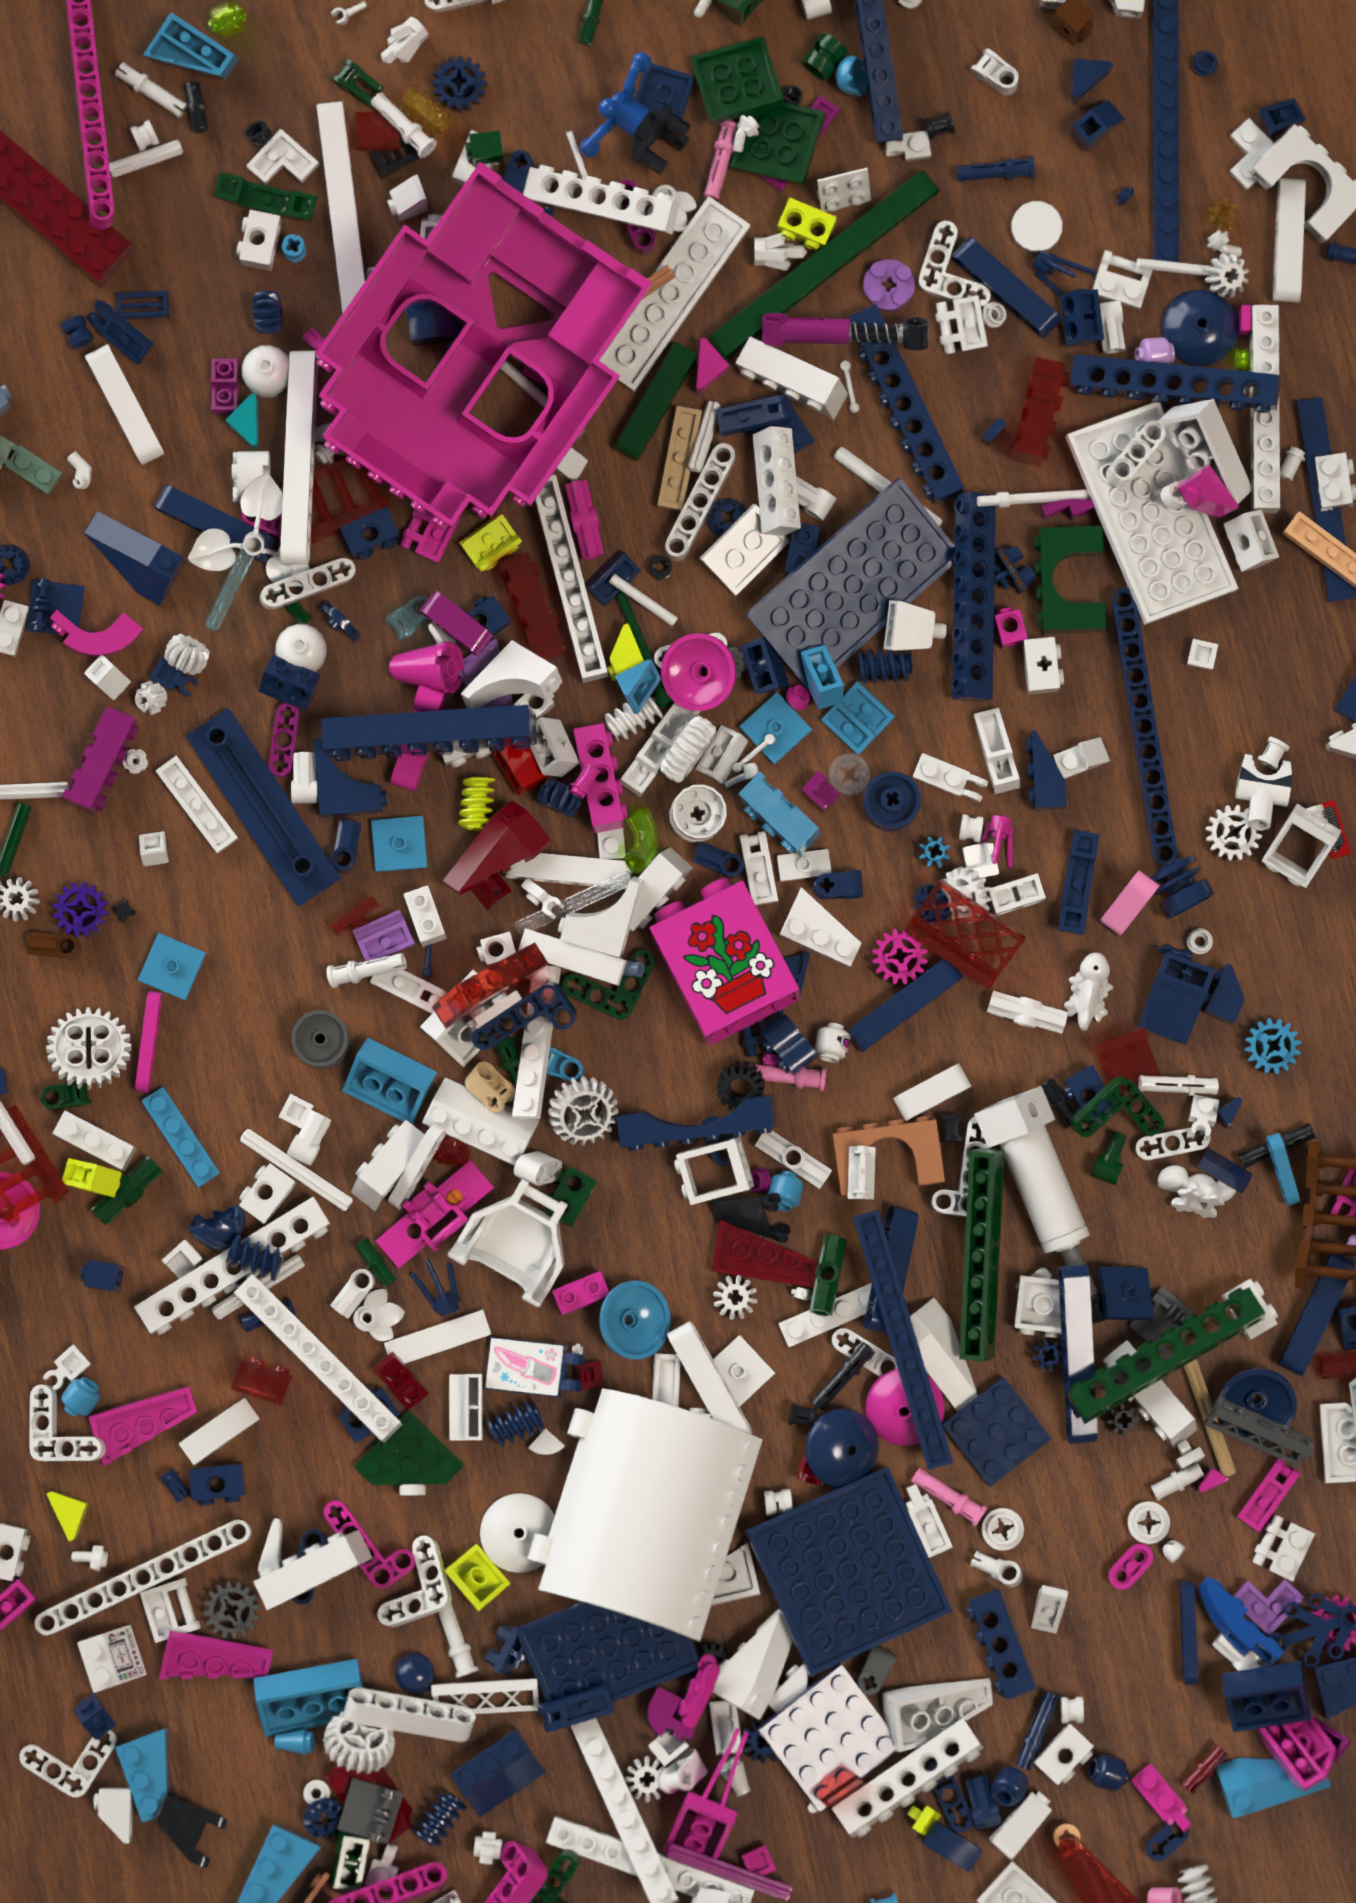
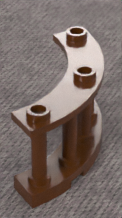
M1311 1141L1307 1155L1306 1188H1308L1307 1203L1304 1204L1302 1222L1304 1234L1303 1241H1300L1295 1266V1288L1305 1289L1307 1279H1312L1313 1276L1353 1280V1294H1356V1260L1354 1270L1314 1266V1263H1310L1311 1255H1316L1317 1252L1356 1256V1246L1324 1243L1314 1239L1315 1226H1320V1224L1356 1227L1355 1216L1321 1213V1210H1317L1318 1196H1323V1194L1356 1197V1187L1324 1184V1181H1320V1169H1324L1325 1166L1356 1169V1159L1326 1156L1325 1153H1321V1142Z

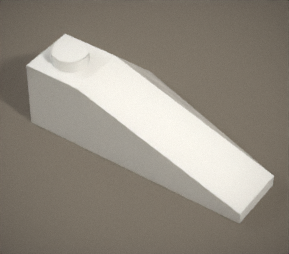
M933 1298L912 1314L910 1318L927 1374L937 1383L941 1392L955 1410L959 1411L977 1397L978 1393L966 1360L959 1359L960 1344L952 1321L936 1299Z
M779 1609L756 1630V1635L747 1643L743 1642L737 1648L739 1651L730 1660L726 1659L719 1666L721 1673L713 1690V1693L759 1720L773 1698L793 1642Z
M989 1678L905 1687L882 1693L884 1719L898 1752L919 1748L962 1718L968 1720L993 1705L991 1680Z

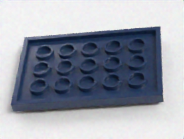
M583 1601L516 1627L515 1630L547 1702L556 1701L605 1685L608 1686L611 1698L615 1702L699 1669L697 1664L701 1661L692 1639L650 1622ZM559 1711L553 1712L554 1718H561Z

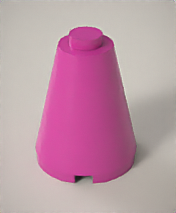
M442 642L395 655L389 663V672L395 680L416 686L422 685L444 693H455L462 683V679H458L459 670H464V661L458 645H453V642Z

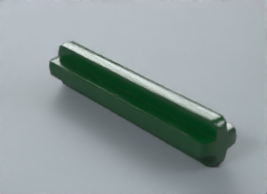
M18 803L0 853L1 877H8L31 812V807L27 804Z

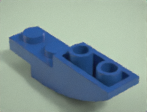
M1207 1576L1199 1585L1198 1591L1214 1625L1243 1657L1251 1650L1268 1665L1272 1666L1284 1652L1274 1639L1267 1638L1262 1634L1256 1624L1243 1618L1248 1609L1238 1597L1231 1596L1224 1590L1220 1582Z

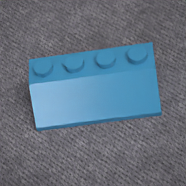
M358 1659L254 1678L256 1704L265 1737L329 1725L334 1716L338 1717L341 1712H344L350 1691L354 1688H364Z

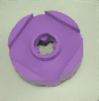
M891 259L875 262L867 271L863 283V291L868 301L872 303V306L877 304L878 309L884 312L897 311L911 300L915 288V281L910 268L899 261ZM887 279L892 280V283L896 284V288H892L891 292H887L886 287L882 286V282H886Z

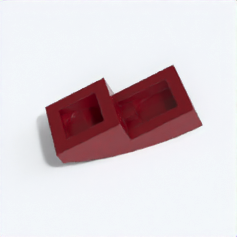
M394 1352L390 1353L373 1367L374 1372L391 1388L393 1395L408 1410L429 1395L423 1384Z

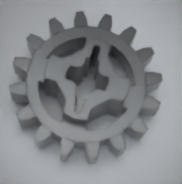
M231 1581L227 1582L226 1589L220 1584L217 1585L218 1593L210 1591L208 1594L212 1600L204 1601V1604L209 1606V1610L203 1612V1615L210 1616L211 1618L206 1624L215 1625L213 1633H217L220 1630L223 1631L222 1638H226L228 1633H231L233 1639H236L239 1631L245 1636L247 1635L246 1627L255 1628L252 1620L260 1619V1616L255 1614V1610L260 1609L261 1605H254L253 1602L258 1596L249 1595L250 1587L242 1590L241 1582H238L235 1588L232 1586ZM228 1592L238 1593L244 1598L241 1600L232 1599ZM220 1598L222 1603L220 1612L215 1614V1605ZM228 1603H230L232 1606H238V1610H236V1617H234L232 1614H226V1610L229 1609L227 1605ZM249 1606V1616L244 1622L242 1615L244 1609ZM223 1620L231 1621L236 1628L225 1627L220 1622Z

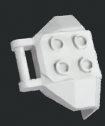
M522 1179L513 1196L476 1211L471 1215L457 1242L449 1251L448 1256L462 1265H465L468 1259L487 1265L518 1283L526 1291L522 1299L536 1307H540L564 1266L559 1220L568 1204L563 1201L559 1203L529 1186V1182ZM524 1194L554 1211L553 1216L550 1217L529 1203L520 1200L522 1195Z

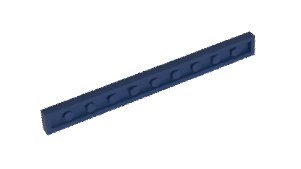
M877 1209L853 1216L927 1468L930 1470L953 1463L879 1211Z

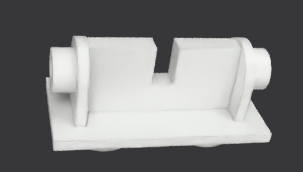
M849 1146L848 1199L874 1200L876 1147Z

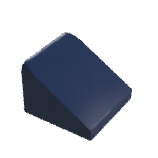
M1241 1097L1231 1101L1217 1112L1226 1129L1230 1127L1243 1101Z

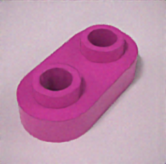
M1144 1544L1131 1546L1109 1570L1108 1579L1110 1584L1121 1590L1131 1587L1152 1564L1153 1553L1151 1549ZM1137 1552H1141L1144 1555V1559L1141 1562H1137L1134 1558ZM1119 1571L1125 1572L1126 1578L1124 1581L1117 1579L1116 1576Z

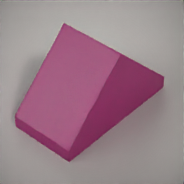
M701 338L696 394H702L729 371L727 362L706 338Z

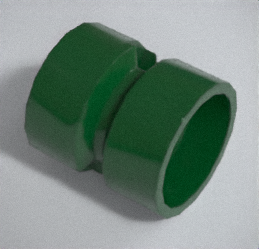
M822 32L814 42L815 49L808 50L802 58L801 64L818 79L827 81L835 71L834 64H839L848 54V50L839 40L828 33Z

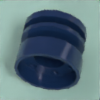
M1194 855L1178 858L1159 868L1150 877L1154 882H1160L1162 885L1153 895L1166 893L1168 896L1159 904L1167 920L1187 911L1215 894L1207 879L1194 881L1193 877L1202 870L1200 866L1190 871L1187 867L1197 861Z

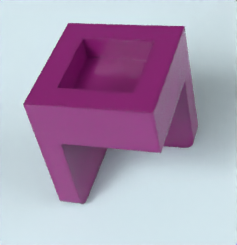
M820 771L801 789V794L823 814L840 796V793L826 781V777Z

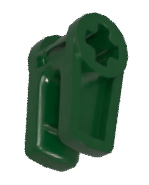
M347 58L343 62V68L337 75L334 74L331 80L340 89L351 94L370 108L373 98L355 83H362L368 90L370 89L376 94L383 92L384 87L365 73L355 62Z

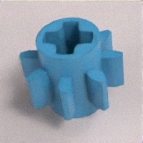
M928 837V845L920 844L919 846L921 850H924V854L919 856V860L926 859L928 861L927 868L935 863L938 868H941L942 859L949 861L950 857L945 854V851L950 848V845L943 846L941 844L942 837L938 841H933L931 837ZM934 846L939 848L938 853L941 854V856L936 855L935 859L930 857L931 852L928 851V849L932 850Z

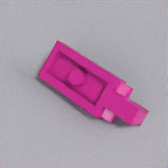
M1151 1764L1130 1780L1160 1818L1167 1822L1169 1826L1175 1822L1183 1833L1192 1827V1824L1184 1816L1188 1811L1185 1804Z

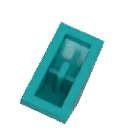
M250 394L226 419V422L253 450H259L258 398L256 394Z

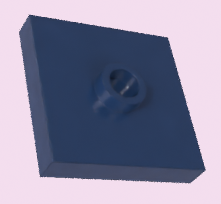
M1101 1267L1098 1269L1104 1320H1152L1154 1318L1147 1268Z

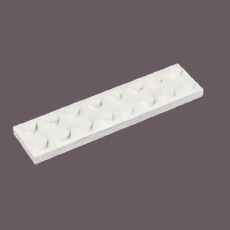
M709 196L655 271L656 273L668 265L673 270L675 278L641 300L600 360V362L620 375L619 383L633 392L641 384L751 226Z

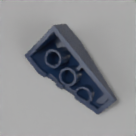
M98 511L85 531V535L139 595L158 606L162 605L186 564L184 557Z

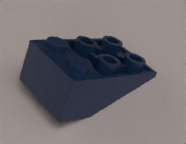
M1166 951L1137 1027L1186 1045L1208 992L1215 969Z

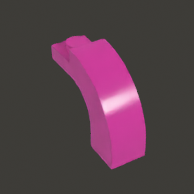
M58 610L50 617V621L53 623L51 628L62 637L64 634L68 636L63 642V646L74 653L86 657L98 658L100 655L108 657L120 653L131 646L143 633V628L124 612L111 627L97 633L79 629Z

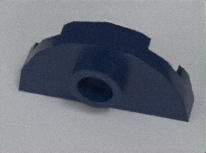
M325 600L319 606L329 617L327 622L334 630L338 632L341 629L354 643L361 637L360 632L329 601Z

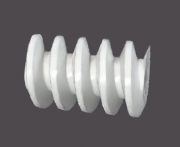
M651 696L638 714H634L627 703L623 704L624 712L618 708L614 709L615 717L609 713L605 714L606 725L618 744L619 735L626 740L628 739V730L637 734L636 725L645 729L646 719L654 724L655 714L661 719L663 718L661 711Z
M1199 1865L1180 1871L1184 1875L1178 1879V1882L1187 1884L1180 1891L1190 1895L1183 1900L1184 1903H1215L1218 1900L1217 1896L1209 1895L1215 1890L1214 1886L1206 1885L1211 1881V1876L1203 1875L1209 1869L1208 1865Z

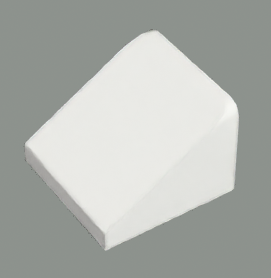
M434 623L428 625L429 632L437 644L453 642L452 644L454 645L457 643V641Z
M165 831L139 835L140 854L144 866L169 862Z

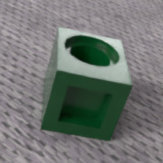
M500 130L469 134L470 142L465 143L467 158H472L473 166L478 165L479 162L483 164L504 162Z

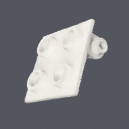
M868 168L817 180L819 190L816 191L818 200H820L821 211H835L839 208L860 205L871 201Z

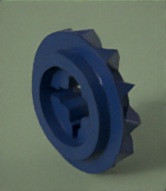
M721 498L712 504L708 512L707 521L710 530L716 536L721 537L733 525V523L726 522L720 526L723 521L720 511L729 514L735 510L732 517L735 523L747 511L742 502L733 498Z
M14 544L2 545L0 547V573L5 574V577L1 579V583L6 585L20 583L29 573V557L22 548ZM3 557L7 560L15 558L13 564L17 572L10 568L3 571L5 565L1 558Z
M932 884L924 885L917 889L918 893L913 898L916 901L914 908H917L919 911L918 917H923L925 924L931 923L933 926L946 921L950 913V904L944 891ZM928 901H931V906L934 907L933 910H930V905L927 904Z
M328 1798L312 1802L306 1808L303 1815V1823L307 1832L314 1835L316 1839L324 1837L328 1840L330 1836L338 1835V1826L343 1807L337 1801ZM322 1811H325V1815L328 1818H332L328 1820L326 1827H324L321 1821H318L322 1818Z

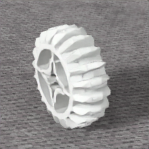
M700 716L693 718L662 761L661 772L677 783L684 780L716 734V727L710 721Z
M582 1076L578 1083L572 1078L571 1085L569 1086L562 1083L564 1090L562 1092L555 1090L554 1094L557 1098L550 1099L552 1107L548 1108V1114L551 1116L549 1122L551 1126H554V1132L560 1134L561 1139L564 1141L569 1139L573 1145L578 1140L583 1146L586 1140H590L591 1143L595 1144V1137L597 1136L604 1139L603 1132H611L612 1128L609 1124L616 1123L617 1119L614 1115L618 1114V1108L615 1106L617 1099L613 1096L612 1090L606 1088L605 1083L602 1081L597 1083L596 1078L593 1077L587 1081L586 1077ZM601 1099L602 1109L599 1116H597L595 1110L598 1107V1101ZM567 1106H569L571 1113L568 1116L569 1120L565 1122L564 1114ZM583 1109L586 1110V1109H587L589 1113H587L586 1111H585L584 1113H582L581 1110H583Z
M341 1712L338 1717H333L326 1727L323 1739L326 1749L325 1753L330 1755V1761H337L338 1767H347V1772L350 1769L356 1770L357 1774L361 1770H364L367 1774L372 1770L378 1772L381 1767H385L393 1755L395 1746L393 1730L352 1723L344 1717V1712Z

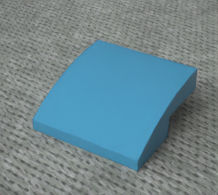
M857 681L843 696L842 703L834 705L821 720L859 755L896 715L862 683Z

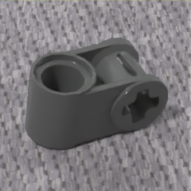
M880 1646L870 1649L856 1681L857 1686L865 1696L874 1695L880 1690L898 1655ZM872 1677V1683L875 1685V1688H869L867 1691L864 1689L865 1684L862 1680Z

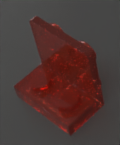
M1146 1027L1096 1045L1095 1051L1107 1083L1117 1076H1125L1138 1087L1140 1075L1161 1076L1147 1040L1149 1034ZM1122 1084L1119 1087L1121 1089V1093L1126 1092V1090L1124 1089V1085Z

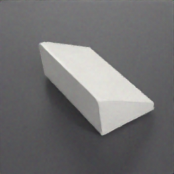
M721 725L697 765L696 770L714 781L724 784L732 770L733 764L737 762L748 740L740 733Z

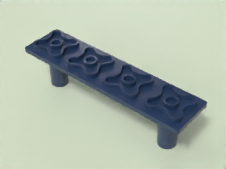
M229 708L186 735L188 741L297 906H302L341 880L340 875Z

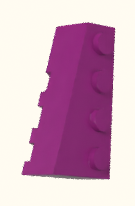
M106 706L92 735V739L95 740L94 744L89 743L81 760L84 764L82 768L78 767V769H75L71 777L72 788L71 790L65 789L62 795L67 804L95 816L98 810L103 811L108 799L105 794L109 787L113 788L118 777V773H115L119 763H124L129 752L126 747L130 740L134 741L139 731V726H136L138 721L134 717Z

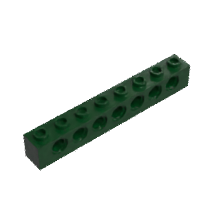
M978 1148L969 1151L959 1356L961 1360L985 1362L995 1358L1005 1150Z
M1250 1287L1244 1290L1242 1288L1234 1290L1228 1295L1229 1299L1222 1303L1216 1301L1206 1307L1205 1310L1207 1312L1200 1316H1197V1314L1191 1315L1183 1321V1326L1176 1330L1174 1327L1167 1329L1160 1335L1162 1338L1155 1342L1149 1340L1138 1347L1139 1351L1130 1356L1127 1353L1115 1361L1116 1365L1107 1369L1105 1366L1093 1373L1094 1377L1087 1382L1080 1380L1070 1387L1071 1391L1068 1392V1398L1083 1423L1086 1424L1263 1321L1266 1313ZM1236 1309L1239 1311L1240 1316L1237 1319H1230L1226 1315V1311ZM1207 1322H1213L1217 1325L1218 1329L1215 1332H1207L1203 1325ZM1185 1335H1191L1195 1339V1343L1185 1345L1181 1342V1338ZM1162 1348H1168L1172 1351L1173 1355L1168 1359H1164L1159 1356L1158 1352ZM1140 1361H1145L1150 1365V1369L1146 1372H1141L1136 1368V1364ZM1122 1374L1127 1377L1128 1381L1124 1385H1118L1113 1381V1378L1116 1375ZM1097 1387L1105 1391V1395L1102 1398H1094L1090 1393L1091 1390Z

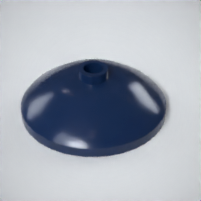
M1193 290L1178 296L1166 309L1161 325L1162 337L1173 344L1175 358L1181 362L1192 366H1208L1221 361L1234 347L1238 337V319L1232 306L1223 297L1211 291ZM1200 320L1205 321L1206 327L1200 328L1197 322Z
M1251 1368L1241 1371L1224 1384L1219 1394V1397L1287 1427L1293 1422L1297 1411V1398L1292 1385L1281 1374L1269 1369ZM1255 1394H1259L1261 1396L1258 1399L1252 1398V1396ZM1237 1426L1239 1432L1243 1434L1251 1433Z
M835 1409L823 1414L812 1425L805 1444L806 1460L814 1476L829 1486L839 1488L869 1475L877 1461L879 1452L878 1436L873 1424L863 1414L850 1409ZM849 1446H852V1452L848 1454L847 1449Z

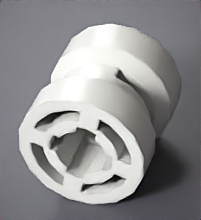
M782 1489L781 1492L776 1493L772 1490L764 1491L767 1517L792 1510L790 1489Z

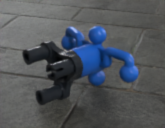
M638 52L633 56L631 67L623 85V91H618L612 98H605L600 102L598 107L599 113L607 120L589 138H585L581 142L580 151L585 157H595L600 150L599 141L616 125L633 137L632 159L639 164L642 162L660 175L666 168L668 161L651 151V146L657 140L664 139L680 152L683 151L686 147L685 143H688L690 140L685 135L690 129L691 124L674 114L673 109L667 105L651 110L633 97L635 93L634 85L639 72L648 71L652 64L651 57L647 53Z

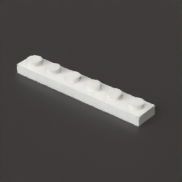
M533 965L529 994L545 983L555 982L559 984L561 969L558 966ZM546 988L544 990V997L548 1001H555L556 993L553 989ZM528 1003L526 1015H533L534 1006ZM545 1013L526 1024L524 1028L512 1116L516 1119H540L553 1030V1024Z

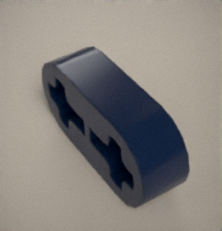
M1174 1822L1169 1826L1167 1823L1147 1841L1145 1846L1146 1854L1155 1861L1166 1859L1187 1840L1190 1833L1189 1829L1184 1833L1182 1832L1183 1836L1181 1838L1174 1836L1169 1840L1167 1837L1173 1833L1171 1827L1174 1824L1177 1826V1824ZM1166 1840L1167 1843L1162 1847L1164 1853L1162 1855L1157 1853L1152 1855L1153 1847L1151 1845L1154 1842L1161 1844Z

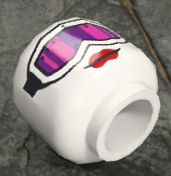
M829 1023L827 1027H821L818 1030L814 1050L819 1055L820 1060L838 1063L840 1059H844L847 1056L850 1034L843 1030V1025Z

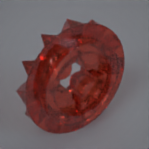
M444 1137L432 1159L438 1160L439 1164L445 1163L447 1166L454 1165L459 1167L460 1164L467 1163L471 1151L462 1141L451 1137Z

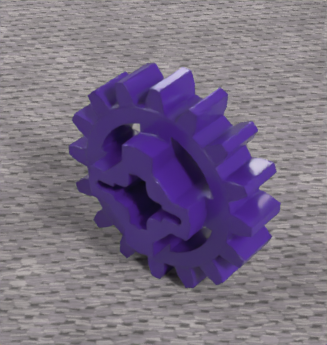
M73 882L71 890L64 886L63 891L65 894L63 896L57 894L56 897L60 902L52 906L58 910V913H55L53 918L61 919L57 926L59 928L66 926L65 933L69 935L72 931H75L76 938H79L81 933H84L89 938L91 930L98 934L99 929L97 926L99 924L105 926L106 922L102 918L110 914L104 910V907H107L109 902L101 901L105 894L103 892L96 894L97 886L95 885L88 889L86 882H83L81 887H78ZM77 894L76 899L70 903L67 902L70 897ZM89 895L96 900L98 907L90 905ZM81 904H83L89 911L82 912L81 916H79L73 909L80 908ZM64 913L72 915L74 925H71L66 920ZM92 917L95 918L91 924L85 926L86 921Z

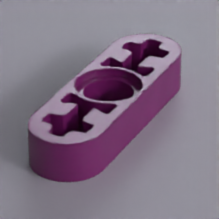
M287 703L281 704L276 711L269 758V769L278 778H285L292 772L300 721L298 708ZM287 708H290L291 712L295 714V717L289 719V727L294 726L293 731L288 728L278 729L279 725L285 726V718L281 716V713H285ZM287 733L292 737V742L288 747H280L277 744V738L280 734ZM275 750L283 753L290 752V756L284 754V763L288 767L283 768L282 772H278L277 767H274V763H279L280 754H275Z

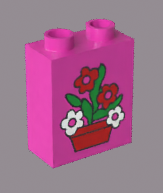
M728 878L714 881L700 891L704 900L687 909L684 908L681 901L671 903L654 914L657 924L649 927L652 939L708 1047L801 1000L799 987L743 880L734 885L730 884Z

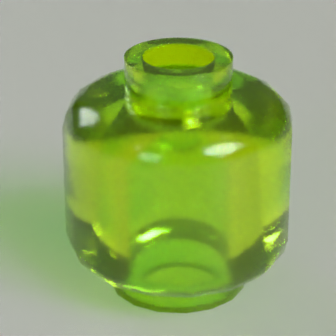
M228 0L211 9V19L208 20V25L213 34L218 33L223 38H229L243 31L245 22L248 19L240 3Z

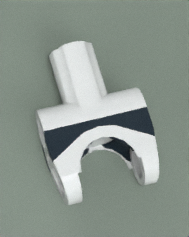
M1245 754L1237 780L1235 798L1250 801L1248 826L1254 830L1263 831L1271 827L1273 805L1285 807L1288 805L1292 782L1291 762L1283 760L1281 768L1276 774L1264 775L1255 768L1254 761H1252L1253 755Z

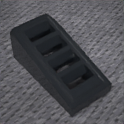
M403 138L373 150L370 156V161L381 179L421 159L418 156V151L413 154L409 145L403 141ZM401 147L403 148V150L405 151V153H406V155H407V157H405V158H404L403 154L401 153V151H400V149H399V148H401ZM391 152L394 153L398 161L394 162L392 156L390 155Z

